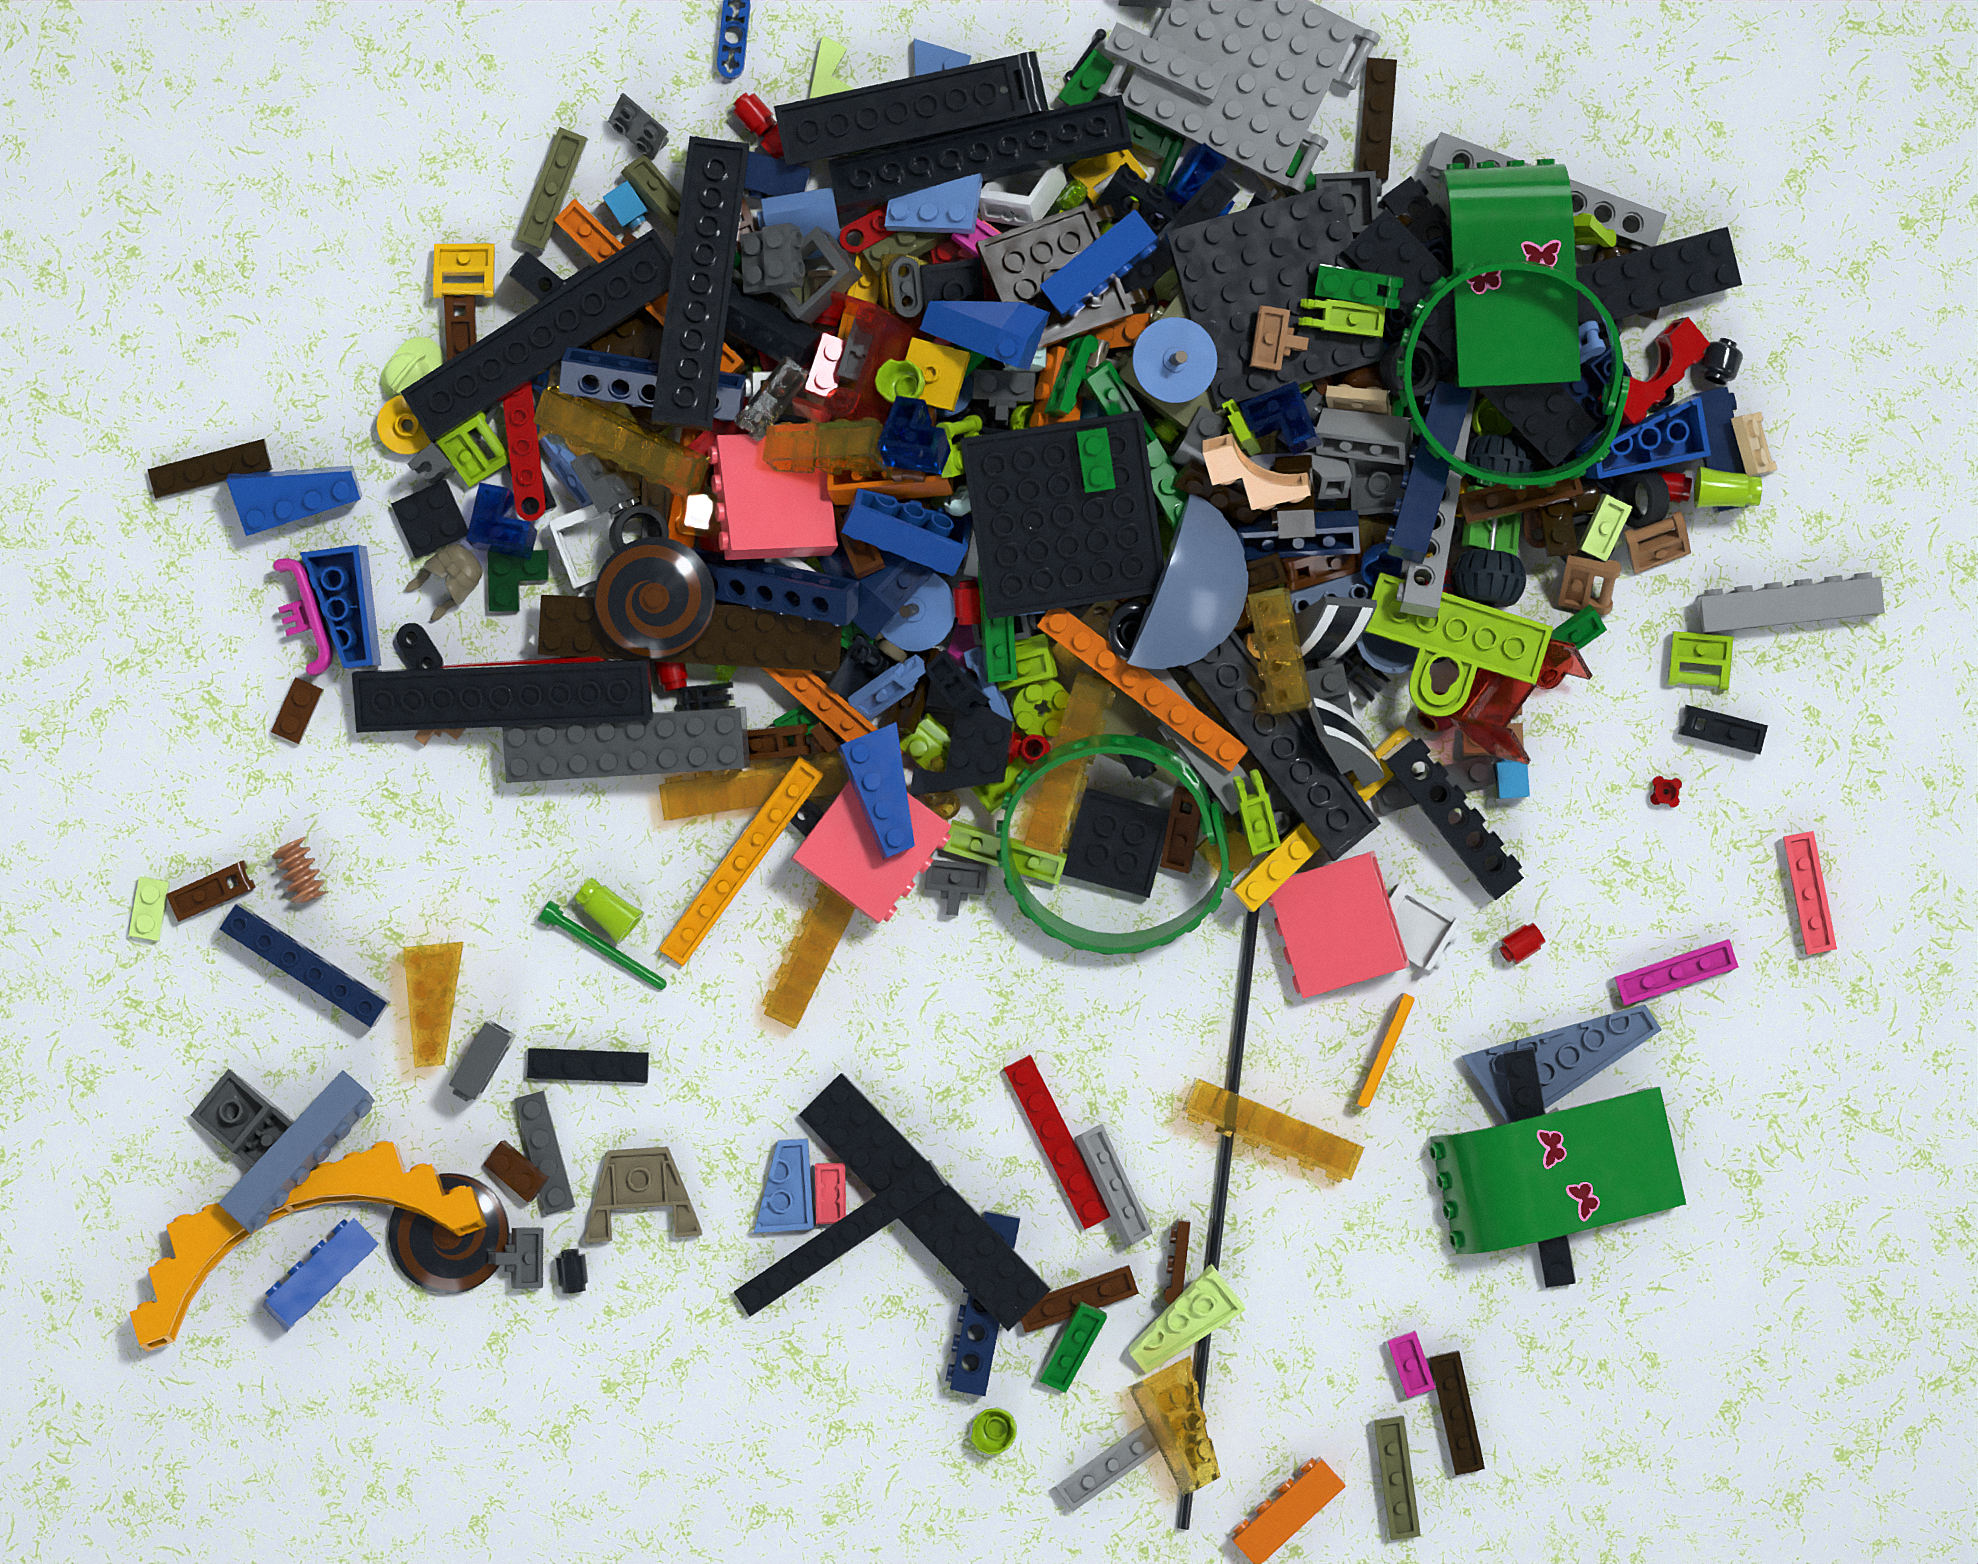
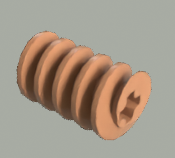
M306 837L279 847L272 855L273 859H283L277 865V869L288 871L281 877L282 881H292L286 888L287 892H297L291 899L292 903L302 904L329 892L318 890L325 882L324 880H314V877L320 870L309 868L315 861V858H305L304 856L311 850L310 846L300 847V844Z

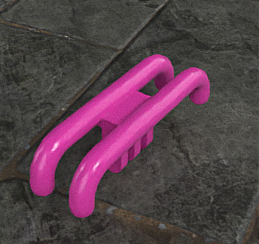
M282 558L275 560L273 563L274 570L281 573L291 571L294 574L302 600L278 607L279 614L292 612V616L281 619L283 625L293 622L296 624V627L285 630L286 636L312 629L319 655L314 662L306 665L305 670L309 675H319L331 665L333 648L315 590L309 578V572L302 563L294 559Z

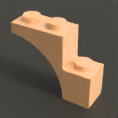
M1232 433L1203 440V455L1212 485H1229L1242 478L1251 510H1268L1279 503L1287 501L1295 503L1304 500L1307 496H1311L1310 480L1307 472L1282 474L1258 466L1241 451Z

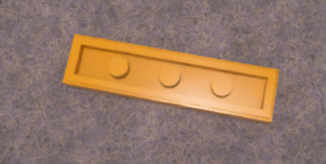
M1402 993L1357 1097L1356 1104L1365 1108L1370 1106L1413 1006L1414 997Z

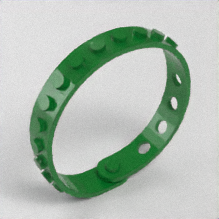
M1495 259L1476 264L1468 261L1455 268L1456 272L1447 278L1441 276L1429 287L1431 292L1424 301L1419 299L1411 312V315L1414 316L1409 329L1404 328L1399 345L1403 346L1402 358H1397L1396 376L1402 378L1403 389L1398 390L1402 407H1409L1413 418L1409 419L1408 422L1416 436L1423 434L1429 442L1425 448L1437 460L1441 456L1450 463L1448 468L1462 477L1467 473L1477 477V482L1480 484L1495 486L1496 482L1507 484L1509 489H1525L1526 485H1538L1539 488L1552 487L1557 485L1556 481L1566 478L1570 480L1576 479L1586 473L1585 469L1595 462L1598 464L1602 462L1611 451L1609 447L1616 437L1621 423L1630 378L1622 376L1623 351L1617 327L1597 296L1580 281L1558 268L1521 259ZM1499 270H1525L1547 274L1581 291L1599 312L1606 326L1611 346L1609 381L1604 384L1601 394L1603 414L1609 415L1599 439L1579 458L1563 466L1529 473L1501 472L1478 467L1447 450L1431 434L1421 418L1414 398L1411 381L1412 358L1419 333L1438 301L1452 288L1477 275Z
M1101 734L1070 741L1047 752L1028 769L1024 767L1014 779L1016 785L1012 793H1005L1000 806L1001 809L1005 810L1004 819L997 820L996 838H1001V849L996 851L999 868L1003 867L1006 877L1004 879L1005 887L1009 895L1014 896L1019 904L1020 911L1026 918L1032 919L1048 936L1057 938L1075 949L1087 950L1103 955L1124 953L1136 954L1159 945H1167L1184 933L1194 931L1209 913L1213 914L1222 903L1223 899L1220 897L1223 894L1224 888L1229 889L1231 886L1234 871L1228 870L1229 840L1219 801L1210 803L1203 783L1184 759L1172 750L1149 739L1133 735ZM1103 753L1133 755L1160 765L1179 778L1192 793L1202 814L1200 825L1203 835H1207L1210 845L1219 844L1222 864L1218 877L1210 890L1196 905L1180 916L1158 926L1130 933L1116 934L1096 932L1073 925L1049 911L1035 898L1024 884L1013 858L1010 840L1011 817L1022 795L1038 778L1068 761Z

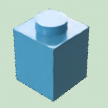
M628 180L603 196V199L624 230L628 227L634 230L647 221L645 216L649 212Z
M1519 755L1502 756L1501 763H1494L1497 799L1530 797L1527 761H1520Z

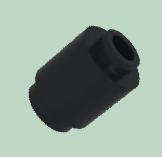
M578 1248L561 1250V1256L555 1257L558 1286L562 1287V1293L586 1291L588 1274L585 1254H579Z

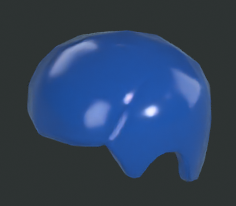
M1388 543L1370 546L1361 559L1363 581L1371 587L1375 588L1380 572L1394 577L1404 574L1401 572L1403 559L1387 554L1390 545Z

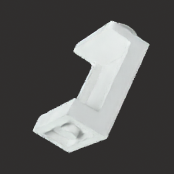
M1399 883L1389 900L1408 960L1428 972L1432 968L1438 970L1447 956L1443 953L1444 948L1448 942L1454 945L1463 930L1458 927L1461 921Z

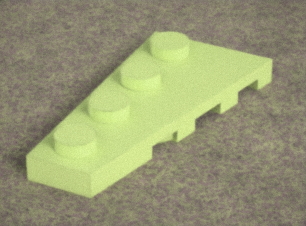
M1210 1264L1128 1347L1129 1353L1147 1374L1246 1310L1245 1305L1215 1267Z

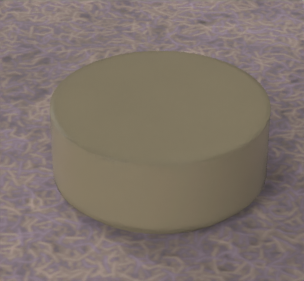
M884 638L878 646L882 652L899 663H904L909 655Z

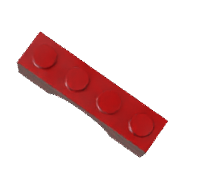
M1689 317L1673 320L1655 339L1658 349V364L1653 375L1645 382L1631 376L1629 377L1628 395L1619 426L1629 424L1634 426L1640 423L1647 416L1646 410L1651 405H1656L1665 398V391L1669 386L1680 382L1685 376L1684 371L1704 357L1703 351L1710 343ZM1600 396L1597 400H1598V401L1601 403V405L1603 406V402H1601V396Z

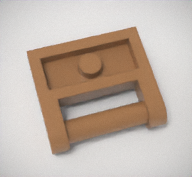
M1681 511L1672 513L1670 518L1635 531L1632 528L1623 531L1630 564L1635 574L1691 554L1686 523Z
M1568 555L1557 605L1582 610L1591 604L1598 614L1608 615L1613 607L1611 598L1615 581L1621 573L1620 563L1614 560H1608L1604 563ZM1595 576L1604 578L1598 598L1590 597Z

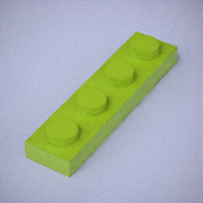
M952 819V827L948 832L951 837L943 850L999 867L996 851L1001 849V838H996V832ZM1010 837L1013 858L1019 874L1055 885L1059 884L1067 854Z

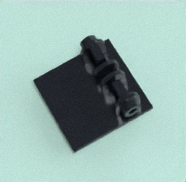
M857 635L842 660L840 668L835 672L827 687L848 700L849 696L899 662Z

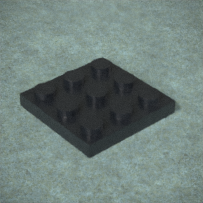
M1085 788L1062 875L1150 898L1165 842L1170 810Z

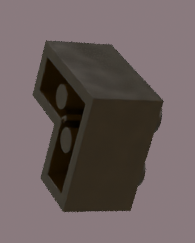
M1312 455L1275 457V468H1270V471L1282 474L1308 473L1311 496H1307L1304 500L1295 503L1287 501L1276 504L1271 509L1272 528L1278 527L1279 539L1315 537L1316 521Z

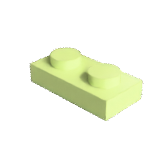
M1602 494L1578 545V549L1603 561H1607L1632 506L1607 494Z
M139 877L128 936L160 941L167 903L166 894H168L170 886L169 881Z

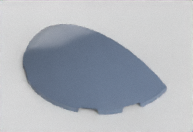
M1188 495L1168 549L1170 552L1151 604L1145 611L1126 664L1145 669L1162 670L1196 662L1207 656L1209 652L1226 640L1242 614L1248 591V571L1243 546L1236 531L1223 517V514L1212 504L1197 495Z

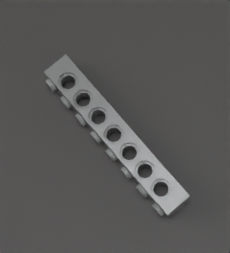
M1440 132L1426 171L1431 172L1432 178L1439 180V171L1447 170L1446 164H1453V159L1455 158L1465 159L1468 163V168H1477L1476 163L1495 162V167H1507V161L1517 159ZM1569 179L1572 199L1577 200L1581 206V210L1573 212V216H1578L1580 213H1589L1594 216L1595 210L1603 209L1608 213L1609 221L1601 224L1606 229H1613L1615 231L1616 244L1618 241L1628 244V249L1633 252L1656 246L1667 214ZM1626 219L1634 221L1637 225V232H1626L1622 222Z
M1447 379L1441 380L1442 382L1456 386L1455 381ZM1462 387L1472 390L1454 454L1464 461L1477 391L1476 387ZM1452 470L1449 471L1442 496L1443 500L1440 503L1435 521L1438 528L1433 530L1428 550L1432 552L1433 557H1425L1423 564L1405 559L1402 561L1401 572L1406 573L1404 583L1399 582L1396 600L1401 601L1399 612L1436 618L1462 478V476ZM1423 577L1427 580L1428 585L1420 586L1414 581V578Z

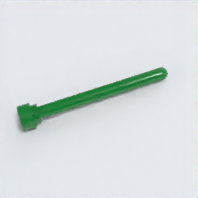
M550 900L538 918L539 922L547 927L549 924L553 927L557 925L659 990L666 988L667 982L665 979L562 915L564 912L553 901Z

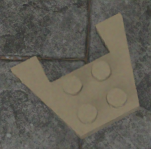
M669 1146L607 1151L584 1238L585 1243L612 1241L611 1209L673 1206L675 1237L703 1235L702 1228Z

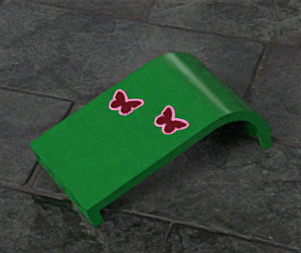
M1538 159L1537 165L1525 166V160L1507 161V167H1495V162L1476 163L1477 168L1465 169L1464 163L1446 164L1447 170L1439 171V183L1445 184L1448 196L1452 274L1456 272L1455 268L1468 261L1476 264L1495 259H1521L1558 268L1576 279L1573 204L1570 180L1565 164H1555V159ZM1525 270L1487 272L1470 278L1453 288L1457 360L1456 388L1581 381L1576 288L1547 274Z
M1647 1087L1636 1092L1488 1128L1430 1136L1429 1152L1432 1160L1436 1162L1438 1171L1436 1183L1443 1193L1444 1203L1442 1209L1445 1218L1449 1220L1451 1229L1449 1241L1456 1254H1477L1523 1246L1687 1205L1660 1087Z

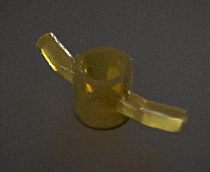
M933 757L930 760L933 770L944 773L945 765L942 757ZM953 790L925 794L924 796L925 803L930 810L947 823L948 819H952L960 811V799ZM949 796L945 804L936 806L940 798Z

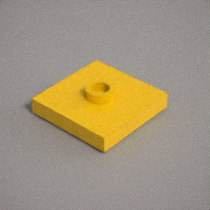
M912 337L905 360L911 361L920 368L925 379L923 393L914 402L954 412L971 354Z

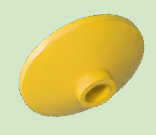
M402 395L393 397L383 405L377 418V431L381 441L387 448L399 454L410 455L421 452L431 443ZM406 420H411L414 424L410 431L403 429V423Z

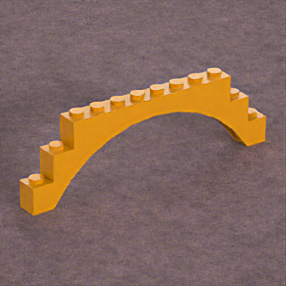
M381 1141L372 1145L371 1149L365 1152H351L346 1154L343 1160L335 1163L324 1162L317 1165L315 1170L310 1171L307 1180L301 1185H296L289 1193L287 1201L282 1206L276 1207L268 1215V1220L265 1224L268 1225L293 1212L326 1203L363 1201L394 1205L426 1216L458 1237L487 1227L477 1193L471 1186L455 1187L449 1191V1194L445 1195L436 1168L432 1164L422 1163L413 1166L410 1172H406L399 1148L393 1141ZM217 1203L203 1207L202 1212L194 1215H180L174 1218V1222L166 1225L176 1258L167 1257L160 1259L155 1263V1266L148 1268L157 1302H143L137 1306L136 1310L129 1312L138 1343L146 1352L176 1341L189 1305L209 1273L235 1246L252 1235Z

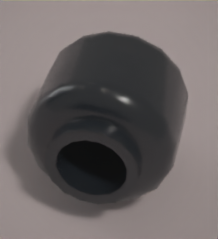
M1720 338L1719 342H1710V345L1704 351V357L1699 365L1706 380L1719 385H1725L1726 382L1735 380L1743 359L1742 352L1736 348V342L1726 338Z

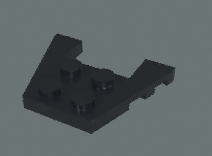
M930 681L926 706L955 711L933 682ZM975 701L969 705L973 711L971 715H967L957 709L955 711L956 715L945 772L941 773L914 768L909 794L911 796H922L924 794L948 792L955 789L1004 783L1015 723Z

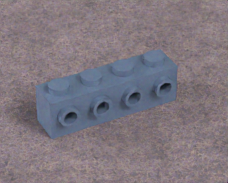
M1360 571L1298 590L1282 589L1250 597L1256 615L1255 621L1252 624L1254 633L1264 632L1265 637L1283 633L1282 627L1292 625L1295 628L1293 616L1325 596L1371 599L1373 594L1372 587L1363 581Z

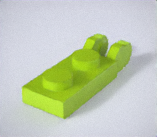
M1301 299V307L1305 309H1323L1322 320L1311 317L1299 318V326L1321 328L1322 331L1377 338L1383 337L1386 307L1330 299L1324 301Z
M1257 769L1250 771V779L1255 793L1247 795L1244 781L1239 775L1232 778L1238 797L1236 801L1247 845L1252 856L1281 847L1269 796L1264 789L1262 777Z

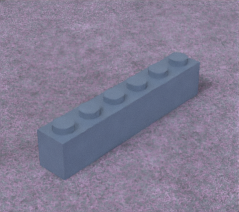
M342 1070L218 1204L250 1234L255 1229L262 1228L268 1220V1215L276 1207L282 1206L287 1201L289 1193L296 1185H301L307 1180L310 1170L329 1156L331 1148L336 1142L346 1138L351 1131V1126L359 1118L365 1117L370 1112L372 1104L375 1102L373 1097Z

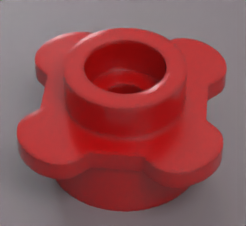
M1656 776L1652 781L1654 785V792L1650 796L1652 804H1668L1672 808L1678 806L1680 803L1678 798L1679 789L1682 787V782L1678 778L1668 780L1662 776ZM1664 789L1669 790V793L1667 795L1663 793Z

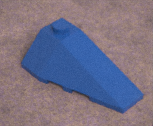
M929 301L919 330L1014 367L1030 370L1050 312L1023 302Z

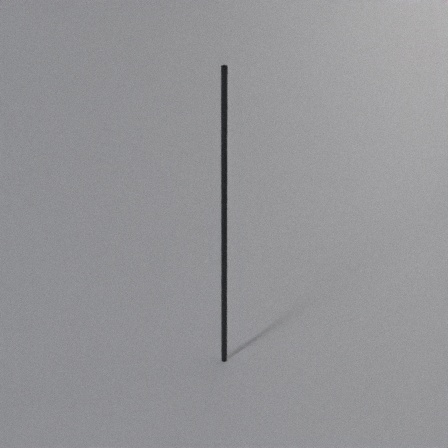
M1260 907L1254 912L1247 910L1207 1267L1212 1264L1217 1271H1219ZM1211 1333L1198 1341L1178 1529L1189 1530Z

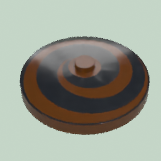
M664 537L640 538L620 547L602 566L594 589L595 611L604 632L623 650L645 658L669 657L691 647L708 628L715 609V586L711 573L704 561L688 546Z
M440 1173L439 1177L445 1195L449 1194L451 1189L458 1186H471L477 1193L487 1227L458 1237L426 1216L395 1206L389 1223V1243L395 1262L412 1282L429 1291L453 1294L465 1292L479 1286L497 1271L500 1265L488 1264V1252H505V1244H509L510 1226L502 1202L486 1184L474 1177L460 1173Z

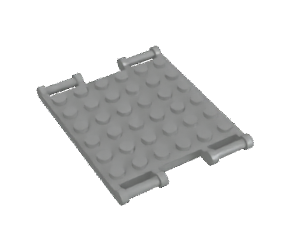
M1172 0L1171 7L1166 9L1152 39L1226 73L1213 102H1210L1137 67L1125 92L1122 94L1125 109L1295 194H1301L1306 188L1304 183L1320 151L1325 150L1328 144L1327 139L1307 130L1331 82L1333 81L1347 89L1355 90L1358 84L1357 77L1372 47L1378 44L1381 36L1309 0ZM1356 37L1362 40L1347 72L1342 73L1338 71V68L1353 38ZM1117 59L1106 83L1101 84L1097 92L1101 97L1107 98L1121 95V93L1116 91V88L1129 63ZM1301 142L1310 145L1294 178L1285 176Z

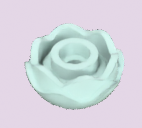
M959 486L954 495L946 497L944 503L946 512L960 517L971 510L967 486Z

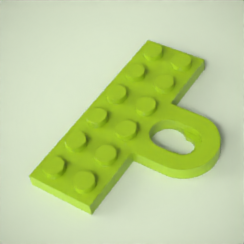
M1379 573L1371 597L1372 600H1377V607L1364 632L1419 649L1409 679V694L1412 702L1420 711L1433 717H1445L1458 711L1468 699L1477 668L1536 685L1553 630L1552 626L1442 592L1436 618L1399 612L1401 601L1396 600L1399 582L1404 583L1405 580L1385 573ZM1438 658L1452 660L1458 669L1456 682L1450 685L1448 691L1443 695H1437L1431 689L1430 666Z

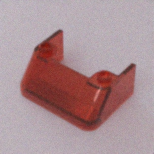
M832 290L830 296L833 310L855 316L856 325L859 330L872 335L873 339L854 390L845 387L833 388L828 392L823 405L794 396L792 400L795 415L865 438H877L884 433L894 404L886 401L876 389L875 377L877 371L890 359L905 361L912 337L916 338V334L910 325L879 305Z
M1550 638L1536 685L1477 668L1467 701L1458 711L1448 715L1454 726L1489 754L1528 765L1531 759L1513 729L1507 728V725L1535 687L1545 690L1555 688L1564 679L1566 674L1590 680L1593 675L1575 644Z

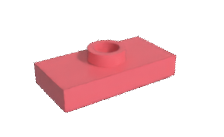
M815 1163L816 1224H835L846 1216L845 1163Z

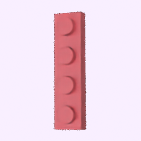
M1814 831L1784 836L1783 842L1805 953L1810 955L1835 950L1837 946Z

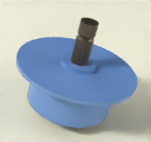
M1180 317L1164 318L1148 326L1137 339L1132 357L1133 369L1138 382L1151 396L1164 402L1182 403L1198 397L1209 387L1217 369V352L1209 334L1197 323Z
M934 573L906 604L900 607L893 620L881 631L882 635L893 645L907 651L927 650L942 642L949 634L955 620L953 593L945 580Z

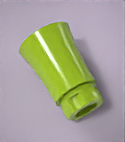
M1698 466L1694 485L1695 508L1760 505L1762 496L1761 477Z
M593 878L582 886L574 898L579 905L584 907L583 910L611 936L617 945L632 932L644 915L642 910L629 904L607 886H602Z

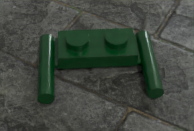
M1125 109L1133 148L1158 160L1165 159L1154 186L1159 187L1161 190H1165L1186 139Z

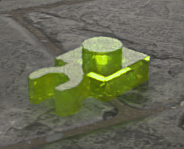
M1074 179L1060 193L1055 202L1064 210H1068L1070 207H1078L1088 194V188L1080 180Z

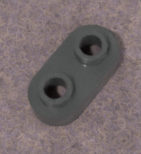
M898 256L890 262L888 267L891 305L897 314L904 317H914L923 308L920 267L914 259L907 256ZM901 266L906 268V273L903 276H900L898 273ZM904 296L909 297V303L906 306L902 305V298Z

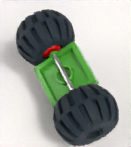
M1481 435L1472 439L1466 449L1465 461L1478 467L1513 473L1535 472L1537 469L1536 454L1532 445L1518 437ZM1465 474L1468 484L1471 485L1467 487V492L1490 487L1478 483L1477 477ZM1521 512L1466 526L1464 521L1462 546L1477 550L1463 552L1454 563L1451 572V582L1457 597L1493 608L1508 607L1518 602L1524 592L1527 581L1523 563L1517 557Z

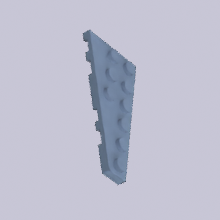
M1640 1005L1461 1055V1057L1505 1122L1510 1123L1515 1121V1115L1504 1060V1051L1534 1047L1546 1109L1662 1029L1646 1005Z

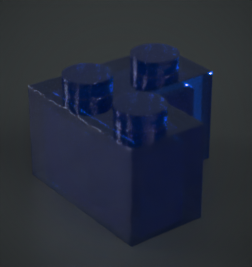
M1205 142L1195 146L1188 151L1163 192L1176 202L1186 205L1216 170H1222L1227 160ZM1232 200L1217 217L1227 215L1235 202Z
M1297 381L1240 403L1249 430L1255 439L1282 429L1287 445L1294 455L1322 445L1305 396Z
M896 396L877 443L884 466L942 475L951 448L945 429L931 426L932 420L925 400Z
M479 483L466 541L473 549L531 560L538 531L531 522L511 519L515 500L514 494L509 488Z

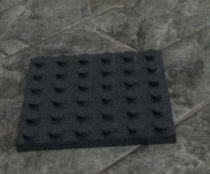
M1338 183L1164 233L1189 320L1200 325L1209 334L1216 348L1217 369L1209 385L1215 409L1223 407L1222 404L1231 399L1235 403L1381 361V357L1386 351L1382 337L1322 331L1321 328L1298 325L1299 318L1311 317L1322 320L1323 309H1305L1301 307V299L1320 301L1330 299L1354 302L1315 295L1320 264L1361 270L1343 252L1354 238ZM1260 305L1290 310L1288 327L1294 328L1293 335L1309 338L1308 347L1305 352L1291 350L1290 356L1283 355L1281 371L1249 366Z
M1141 410L960 438L987 619L1155 593L1164 569V559ZM1106 427L1116 488L1085 493L1076 431Z

